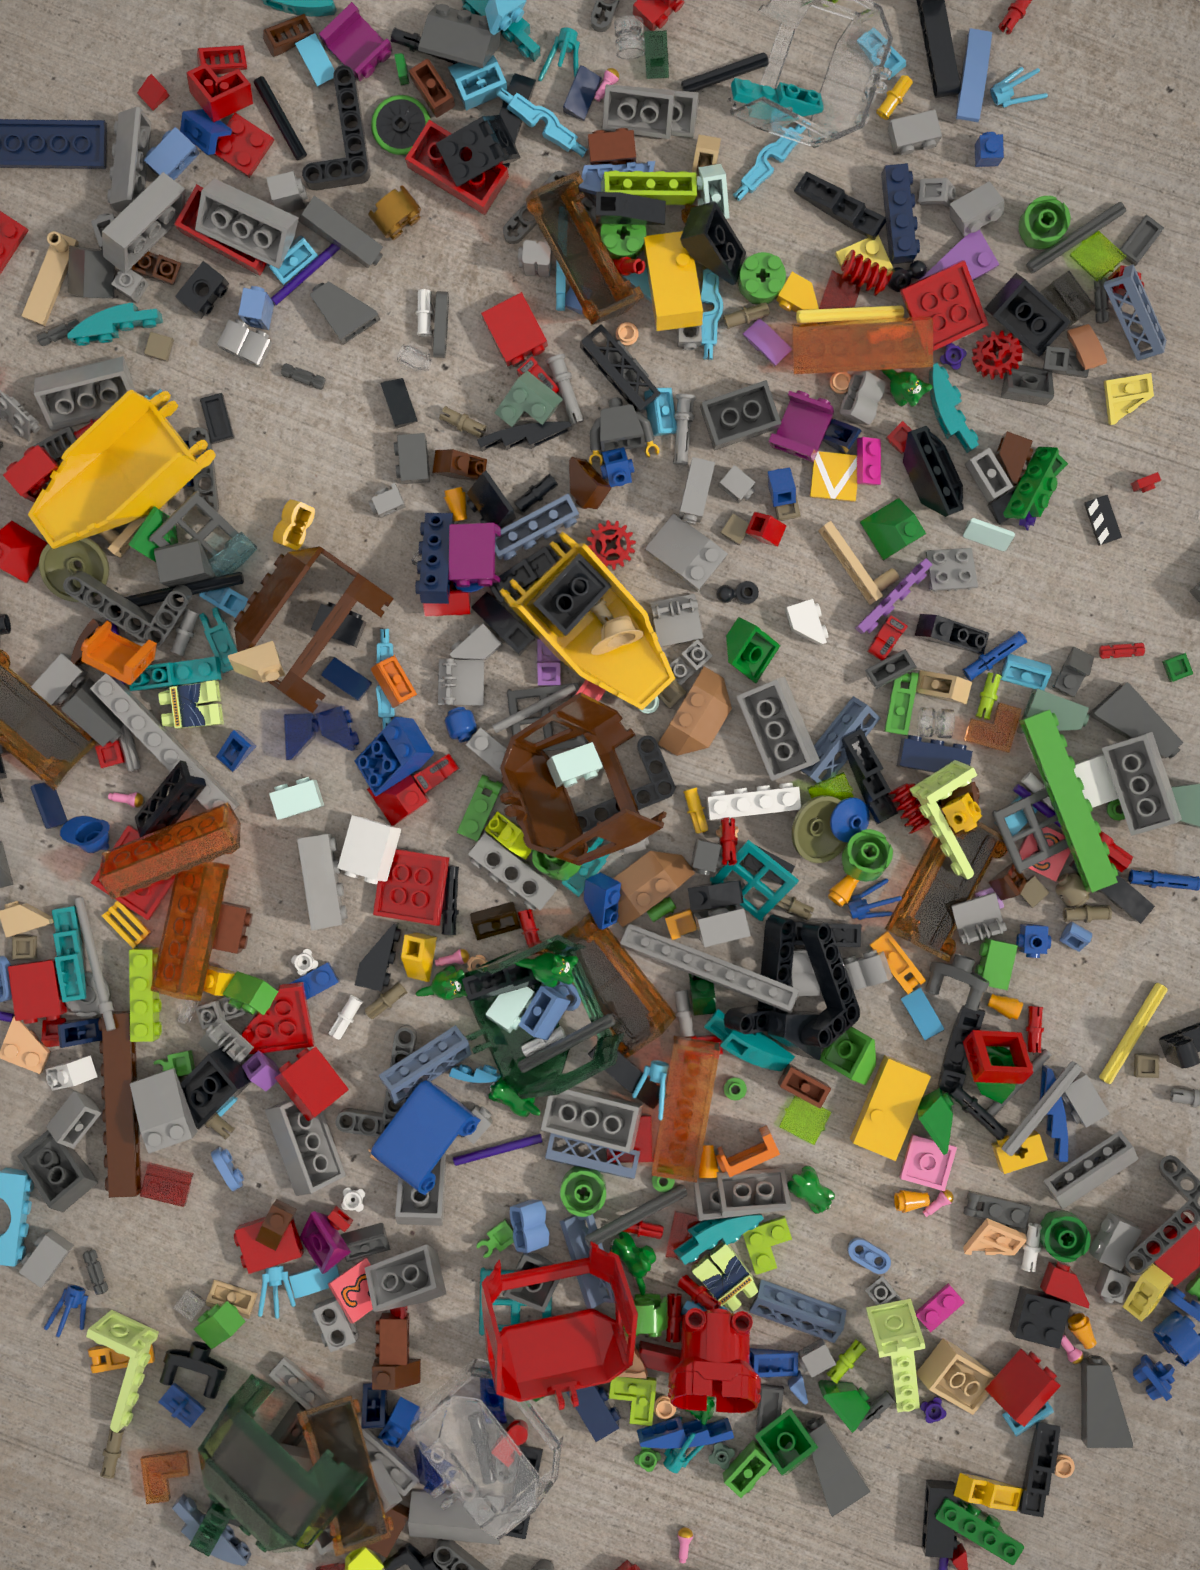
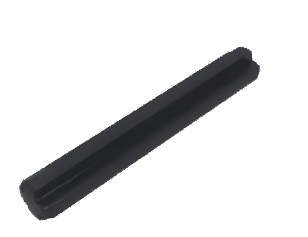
M763 52L681 82L682 90L695 92L768 66V56Z
M260 76L256 78L254 85L297 161L302 160L307 156V153L265 77Z

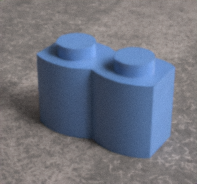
M531 1199L510 1206V1220L514 1229L513 1240L517 1252L529 1253L548 1246L550 1233L545 1224L546 1208L542 1201Z

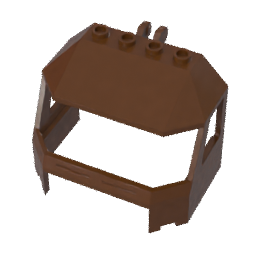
M320 546L287 552L285 556L281 553L273 564L277 567L272 575L268 572L260 584L263 585V588L260 592L254 591L248 599L247 603L250 606L246 612L241 610L234 619V622L237 623L234 627L237 651L240 652L255 647L320 554H323L355 577L282 681L278 679L267 681L312 714L318 707V704L315 703L316 700L320 699L322 701L326 695L303 680V677L357 601L381 618L385 613L381 609L383 605L388 607L394 599Z
M581 692L512 736L500 767L503 775V784L508 792L500 796V801L505 805H509L504 809L506 816H517L516 821L522 829L525 845L530 849L578 866L639 843L663 828L664 822L662 819L667 814V812L663 811L651 819L640 815L615 748L633 738L636 734L631 728L626 730L620 721L623 718L617 710ZM551 721L569 728L537 743L525 740L526 737ZM582 734L589 743L593 742L620 808V812L604 822L598 821L597 826L584 834L567 789L564 785L556 788L546 764L550 758L543 750ZM596 836L611 842L587 853L588 846L586 842Z

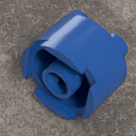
M1175 1310L1152 1330L1155 1332L1154 1336L1168 1353L1171 1352L1173 1355H1177L1175 1360L1182 1366L1186 1367L1200 1354V1333H1196L1193 1329L1195 1324L1186 1315L1183 1317Z

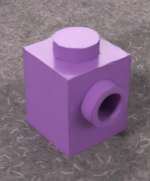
M259 1050L242 1065L249 1080L265 1091L277 1082L275 1077L280 1074L276 1063Z

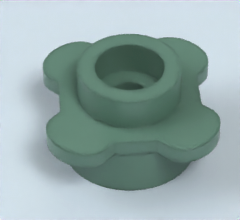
M718 1442L714 1444L712 1454L709 1455L708 1460L711 1464H717L721 1469L725 1470L729 1468V1461L735 1456V1451L733 1448H728L726 1445Z

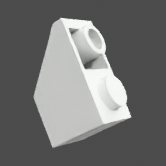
M811 599L785 608L791 631L819 646L827 643L828 632L825 625L821 626L819 617L822 616L818 603L815 604L814 600Z
M91 1055L45 1069L47 1074L46 1080L52 1091L76 1086L97 1078Z

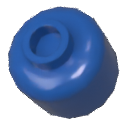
M458 707L448 712V716L445 718V725L449 737L459 740L460 743L469 741L477 731L472 711L466 710L465 707Z

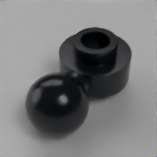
M916 260L910 264L908 270L901 267L893 268L891 270L893 271L892 277L887 285L895 292H900V289L910 285L911 278L921 279L925 276L927 272L926 264L923 261ZM903 277L902 282L898 284L899 279Z
M751 581L740 583L736 589L729 585H722L716 592L717 599L722 603H729L733 598H736L743 605L753 603L759 595L758 587ZM746 588L751 591L750 596L744 594Z

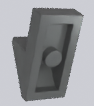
M1072 647L1052 687L1070 697H1075L1084 678L1091 673L1094 656L1076 647Z

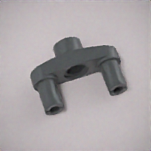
M955 954L952 964L931 963L929 969L931 973L925 991L939 995L944 976L969 984V987H971L964 1007L978 1011L983 994L987 992L989 981L972 971L975 963L974 959Z

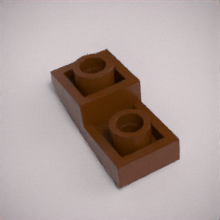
M148 251L130 269L149 278L174 285L181 263Z
M93 618L79 636L71 657L73 664H86L81 661L83 652L81 651V646L85 639H89L94 634L98 626L103 625L99 620Z

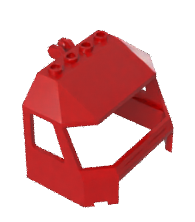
M590 1241L588 1258L501 1275V1262L499 1259L489 1277L486 1276L482 1282V1312L486 1354L497 1395L522 1402L555 1394L558 1409L563 1410L565 1408L563 1392L569 1391L571 1404L573 1407L579 1405L577 1389L609 1383L633 1365L638 1313L619 1255L611 1251L608 1253L600 1249L599 1245ZM588 1273L611 1284L615 1301L616 1320L592 1308L505 1326L499 1333L492 1304L502 1291ZM623 1325L625 1328V1332L628 1334V1343L624 1335Z

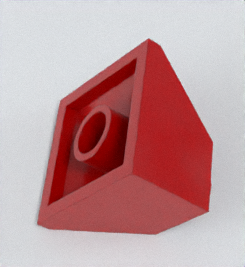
M11 520L0 529V569L28 583L37 569L41 553L48 543Z
M412 774L378 796H374L370 787L367 789L391 826H395L430 802Z

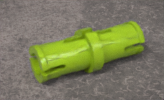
M987 673L983 692H980L979 695L981 700L975 717L981 719L983 711L986 710L983 720H990L994 701H997L998 698L996 693L1002 678L1001 675L996 674L992 683L994 673Z
M855 1339L845 1353H841L838 1356L839 1360L836 1362V1365L826 1374L837 1384L849 1369L854 1368V1363L867 1348Z

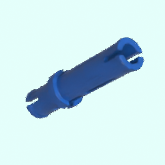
M1018 631L987 654L978 656V660L962 669L966 678L972 681L984 671L991 670L994 664L1026 644L1025 636Z
M1134 869L1130 870L1128 876L1129 884L1148 885L1150 888L1159 886L1195 891L1200 889L1199 876L1158 873L1157 870H1151L1150 872L1138 871Z

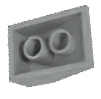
M675 514L669 518L645 548L647 552L696 592L701 589L728 555L712 540L688 523L682 522V519Z
M175 1068L130 1083L140 1132L148 1154L192 1139L198 1131Z
M446 1152L431 1171L436 1176L435 1185L426 1195L419 1193L398 1176L395 1212L397 1224L443 1226Z
M427 1244L365 1267L373 1312L424 1303L447 1294L438 1253Z

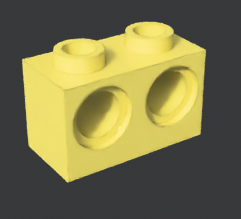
M1153 1264L1140 1276L1125 1301L1123 1308L1142 1322L1154 1311L1173 1278Z

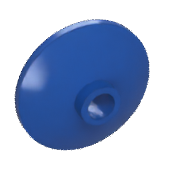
M854 797L846 798L838 803L830 819L831 831L838 840L849 842L853 835L867 829L870 820L867 805L862 800Z

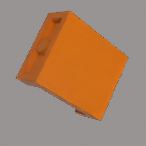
M107 620L102 626L96 628L94 634L89 639L84 640L81 646V651H83L81 661L131 685L153 662L157 643L148 640L143 646H140L112 632V622Z
M767 1125L759 1128L764 1141L744 1151L726 1157L722 1146L717 1148L719 1154L716 1155L722 1173L727 1171L729 1177H732L780 1155Z

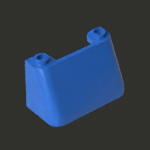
M426 1080L415 1088L373 1145L371 1154L419 1193L426 1195L435 1185L436 1176L431 1172L458 1134L461 1136L471 1135L476 1130L481 1119L445 1089Z

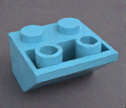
M494 55L483 68L461 62L448 67L466 111L497 98L502 87L506 91L508 90L507 82Z

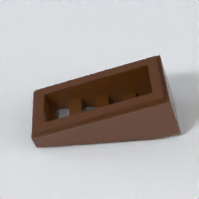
M305 14L264 29L263 40L272 57H276L296 46L295 43L315 32ZM301 24L304 30L303 33L300 32L297 25ZM290 29H293L296 36H292ZM284 33L287 39L284 40L281 34Z

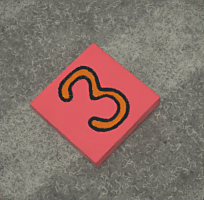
M1047 826L1042 828L1049 846L1065 839L1063 834ZM1033 833L1025 837L1019 849L1022 860L1040 851ZM1067 848L1028 869L1056 882L1070 854V849Z
M363 1258L328 1283L350 1323H355L373 1310L365 1273V1267L371 1265L367 1258Z

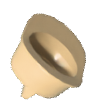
M627 615L613 618L603 625L601 641L591 649V653L593 655H600L622 645L633 643L643 637V632L635 629L630 617Z

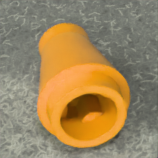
M462 487L444 491V500L450 512L453 513L454 522L467 519L466 492H463Z
M847 874L829 890L828 898L840 907L848 904L859 880Z
M991 994L987 1006L1010 1020L1012 1018L1017 1020L1023 1003L1019 1002L1017 998Z
M700 1145L696 1171L699 1172V1178H717L719 1169L714 1145Z
M900 1190L894 1194L895 1208L897 1211H902V1213L929 1206L930 1204L927 1192Z
M1083 1313L1072 1315L1068 1319V1329L1082 1343L1085 1349L1093 1348L1097 1342L1094 1338L1089 1318Z

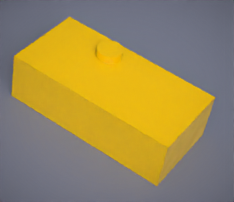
M683 231L644 237V256L656 331L702 325L703 308L695 260L681 244L680 238Z
M884 1055L850 1136L852 1143L896 1161L931 1076L923 1070Z

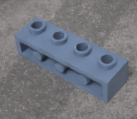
M569 493L502 528L501 537H495V553L498 559L504 558L507 561L517 555L516 551L524 547L525 550L534 547L537 544L536 540L542 537L545 539L551 538L557 534V529L563 526L567 529L577 523L576 519L580 517Z

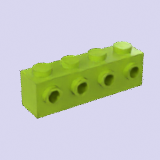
M609 171L603 174L601 192H621L666 201V205H693L697 197L696 173L686 171Z
M137 947L129 950L130 1042H154L160 1038L162 1033V1023L159 1022V1013L162 1008V1002L159 999V990L161 989V977L159 976L161 955L158 947Z

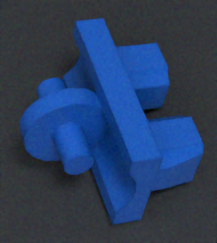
M1147 1354L1142 1356L1141 1364L1133 1369L1134 1378L1138 1383H1142L1147 1379L1152 1382L1146 1386V1392L1152 1400L1164 1397L1167 1401L1172 1398L1170 1394L1172 1386L1170 1384L1175 1381L1172 1377L1175 1371L1174 1367L1171 1364L1163 1365L1161 1361L1154 1364Z
M173 1383L158 1401L172 1413L171 1416L173 1418L177 1417L189 1428L206 1409L176 1383Z

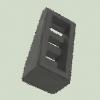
M69 426L34 446L39 445L44 448L57 462L62 460L63 453L69 448L64 438H68L71 445L77 438L74 435V429ZM60 441L63 448L62 451L59 450L56 442ZM51 444H52V447H53V449H54V451H55V453H56V454H54L53 456H52L51 451H50V449H49V447H48V446L51 445Z

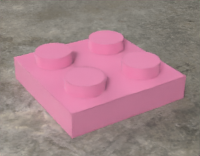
M911 1134L899 1176L900 1179L945 1191L957 1147L949 1144L948 1153L943 1155L933 1139Z

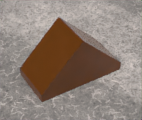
M1011 863L988 883L1002 901L1020 895L1027 879L1023 873L1019 874L1014 864Z

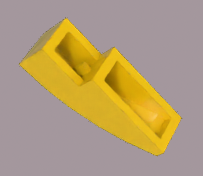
M959 1473L954 1496L969 1503L1017 1512L1023 1489L996 1480Z

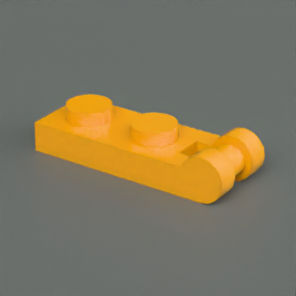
M885 931L869 944L877 952L884 951L891 974L908 995L918 984L922 985L926 981L888 931ZM911 972L913 977L906 981L904 976Z
M152 1344L149 1350L151 1357L148 1364L155 1361ZM96 1346L88 1349V1355L92 1358V1373L127 1368L130 1357L116 1353L107 1346ZM105 1355L106 1362H102L101 1356Z

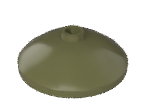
M87 537L56 549L51 548L47 544L40 556L39 571L44 584L53 594L67 601L79 602L65 592L63 588L65 579L75 571H83L106 585L109 578V563L100 546ZM75 561L81 562L82 567H77ZM73 579L74 585L81 588L80 582ZM93 592L94 597L98 595V593Z
M828 795L817 796L806 802L798 811L792 825V842L797 853L805 860L813 863H824L834 859L845 848L848 842L838 840L833 835L830 827L832 812L841 800Z

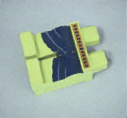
M212 680L169 687L170 690L158 693L160 705L172 704L173 712L161 714L162 726L183 729L224 725L222 704L198 706V704L221 702L219 681Z
M721 1242L709 1252L710 1257L706 1254L692 1265L691 1269L693 1274L701 1280L717 1301L721 1302V1306L725 1305L730 1311L734 1312L742 1305L736 1296L740 1291H743L748 1298H752L758 1293V1289L754 1283L753 1275L732 1247Z

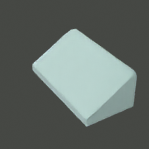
M972 518L967 522L963 537L1000 551H1006L1015 536V533L976 518Z

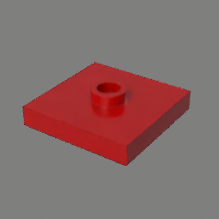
M641 1115L633 1149L640 1151L638 1162H652L651 1115ZM606 1149L607 1161L614 1157L609 1149ZM613 1150L616 1156L621 1153ZM624 1153L618 1157L620 1163L633 1162L634 1155Z

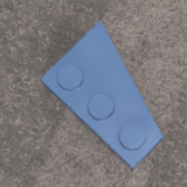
M656 161L639 164L630 162L623 165H584L578 191L596 195V192H601V180L604 172H653Z

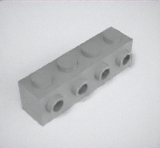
M1118 1131L1045 1179L1044 1183L1049 1193L1063 1210L1139 1159L1132 1144L1121 1131Z

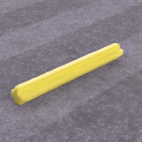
M902 305L798 310L796 312V321L798 323L904 317V307Z
M1156 983L1100 1074L1099 1078L1107 1084L1113 1082L1168 991L1162 984Z

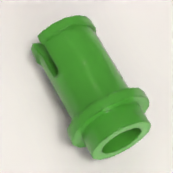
M669 896L649 909L647 913L651 920L656 922V920L669 912L674 913L673 910L677 907Z

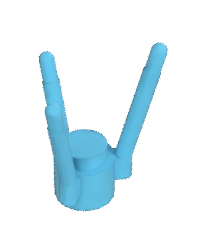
M1020 67L1001 82L993 85L990 93L994 103L997 106L1002 104L1003 108L1012 104L1047 98L1048 94L1044 93L1011 99L1014 96L1013 87L1039 73L1040 69L1036 68L1009 83V81L1024 70L1023 67Z
M652 1060L650 1066L645 1065L643 1075L632 1097H637L648 1075L652 1082L660 1083L658 1119L661 1121L663 1119L665 1084L669 1064L660 1060Z
M284 1266L266 1268L265 1274H262L259 1317L263 1315L267 1284L273 1286L276 1319L279 1318L278 1286L282 1285V1280L291 1306L295 1307L296 1305L288 1280V1271L284 1272Z

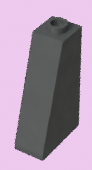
M315 195L298 219L300 223L331 244H335L340 250L367 268L372 264L376 266L383 256L380 253L383 248L382 245Z
M1128 682L1121 683L1088 713L1092 718L1127 739L1153 732L1161 758L1170 759L1180 751L1178 747L1183 744V741Z
M1091 1355L1088 1358H1083L1081 1361L1082 1442L1087 1448H1133V1441L1110 1365L1101 1356Z
M822 1415L819 1418L815 1417L809 1420L805 1429L819 1447L812 1454L829 1513L833 1517L870 1493V1489Z

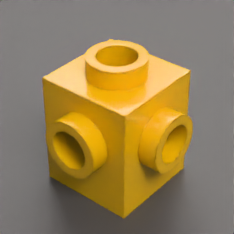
M969 793L949 801L942 808L948 825L954 829L955 833L963 829L965 832L972 830L977 826L976 822L982 817L979 805L972 800Z

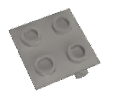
M0 390V418L3 421L7 420L12 425L14 432L19 437L23 436L29 442L30 433H37L40 430L39 422L31 414L29 415L28 411H24V407L13 396L9 397Z
M972 548L926 551L927 559L933 564L929 568L931 580L929 581V590L937 592V590L951 591V589H954V591H957L958 589L971 590V588H978Z
M695 594L650 602L660 647L703 639Z
M439 659L438 705L484 706V660Z
M996 892L951 906L961 945L966 943L970 945L971 942L979 939L983 941L985 937L989 939L990 936L1002 935L1003 932L1007 931L1006 924L1002 920Z
M221 1016L206 1030V1034L198 1043L209 1054L224 1046L225 1048L222 1051L228 1050L227 1054L233 1061H237L239 1064L254 1048Z

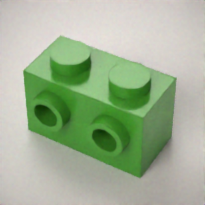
M985 937V942L981 943L979 955L981 956L980 964L976 965L974 972L987 979L989 987L1008 990L1018 946L1013 943L987 939Z
M237 971L222 995L229 999V1005L238 1010L242 1008L251 1015H254L255 1012L265 1015L278 991L262 979Z
M226 1301L220 1306L217 1303L209 1311H205L197 1319L200 1323L194 1330L213 1349L230 1338L246 1321L239 1314L238 1309Z
M752 1440L729 1465V1468L725 1469L722 1473L724 1483L742 1498L753 1489L759 1478L770 1470L772 1461L764 1449Z

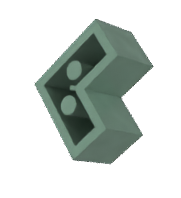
M526 371L516 380L494 413L511 427L525 413H528L543 425L555 412L563 398L529 371Z

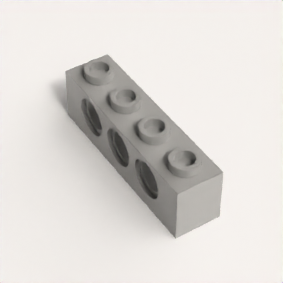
M487 832L483 834L468 854L472 857L470 862L480 869L483 866L489 870L488 876L498 883L501 880L507 884L506 890L515 897L519 894L525 898L524 904L533 911L536 908L541 911L558 889ZM494 852L499 855L500 862L498 865L489 864L487 858L490 853ZM508 867H515L518 870L516 879L507 878L505 871ZM526 881H533L536 884V891L533 893L525 892L523 888Z

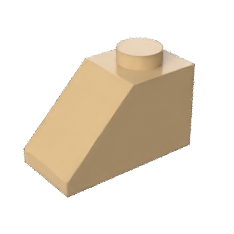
M698 135L692 173H696V176H699L698 167L717 164L721 138Z
M273 641L228 655L235 672L259 682L274 681L279 677L285 676L279 653Z
M920 670L916 693L950 702L967 704L972 682L958 676Z
M18 901L4 905L5 909L0 911V920L6 938L54 923L52 916L27 903L20 905Z

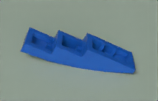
M1042 1065L1040 1099L1056 1081L1053 1070L1047 1065ZM1061 1096L1047 1113L1046 1134L1051 1138H1055L1053 1157L1060 1162H1068V1130Z
M750 1348V1365L759 1377L798 1376V1352Z
M679 1416L637 1430L640 1446L646 1448H682L691 1433H695V1437L688 1448L710 1445L734 1438L728 1418L702 1425L701 1420H693L682 1424Z

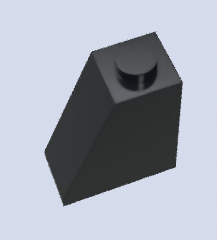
M770 1011L768 1035L802 1057L820 1060L822 1047L807 1046L801 1039L803 1028L820 1013L811 1011H792L791 1013L786 1011Z

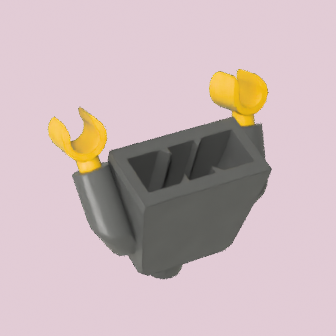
M615 397L610 399L608 402L609 408L601 410V417L595 420L590 430V450L593 451V454L589 457L590 464L593 466L592 458L599 456L600 466L602 465L603 457L599 454V450L605 452L623 447L625 450L644 447L645 442L647 443L644 450L645 455L650 457L648 452L650 447H654L656 455H658L659 447L653 443L655 438L650 421L641 412L635 411L633 405H623L621 398Z

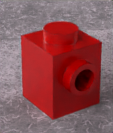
M754 512L745 533L761 543L778 547L786 525L771 515Z

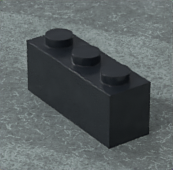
M926 1479L921 1545L926 1557L953 1558V1550H957L955 1530L935 1518V1514L945 1498L960 1504L961 1499L954 1496L956 1486L953 1481Z

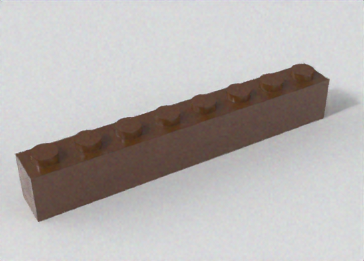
M112 1011L116 1026L115 1030L107 1031L103 1014L99 1018V1030L102 1031L99 1049L100 1053L103 1054L100 1073L104 1077L101 1097L105 1100L102 1120L106 1123L103 1143L107 1145L104 1167L108 1168L105 1190L108 1191L109 1198L136 1197L142 1192L139 1123L130 1087L131 1082L137 1081L136 1042H130V1011Z

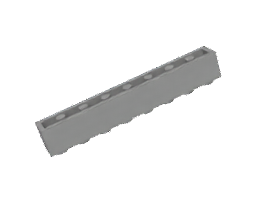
M105 674L90 688L170 772L181 760L186 761L190 776L205 779L206 787L196 799L219 823L224 821L240 806L120 680Z

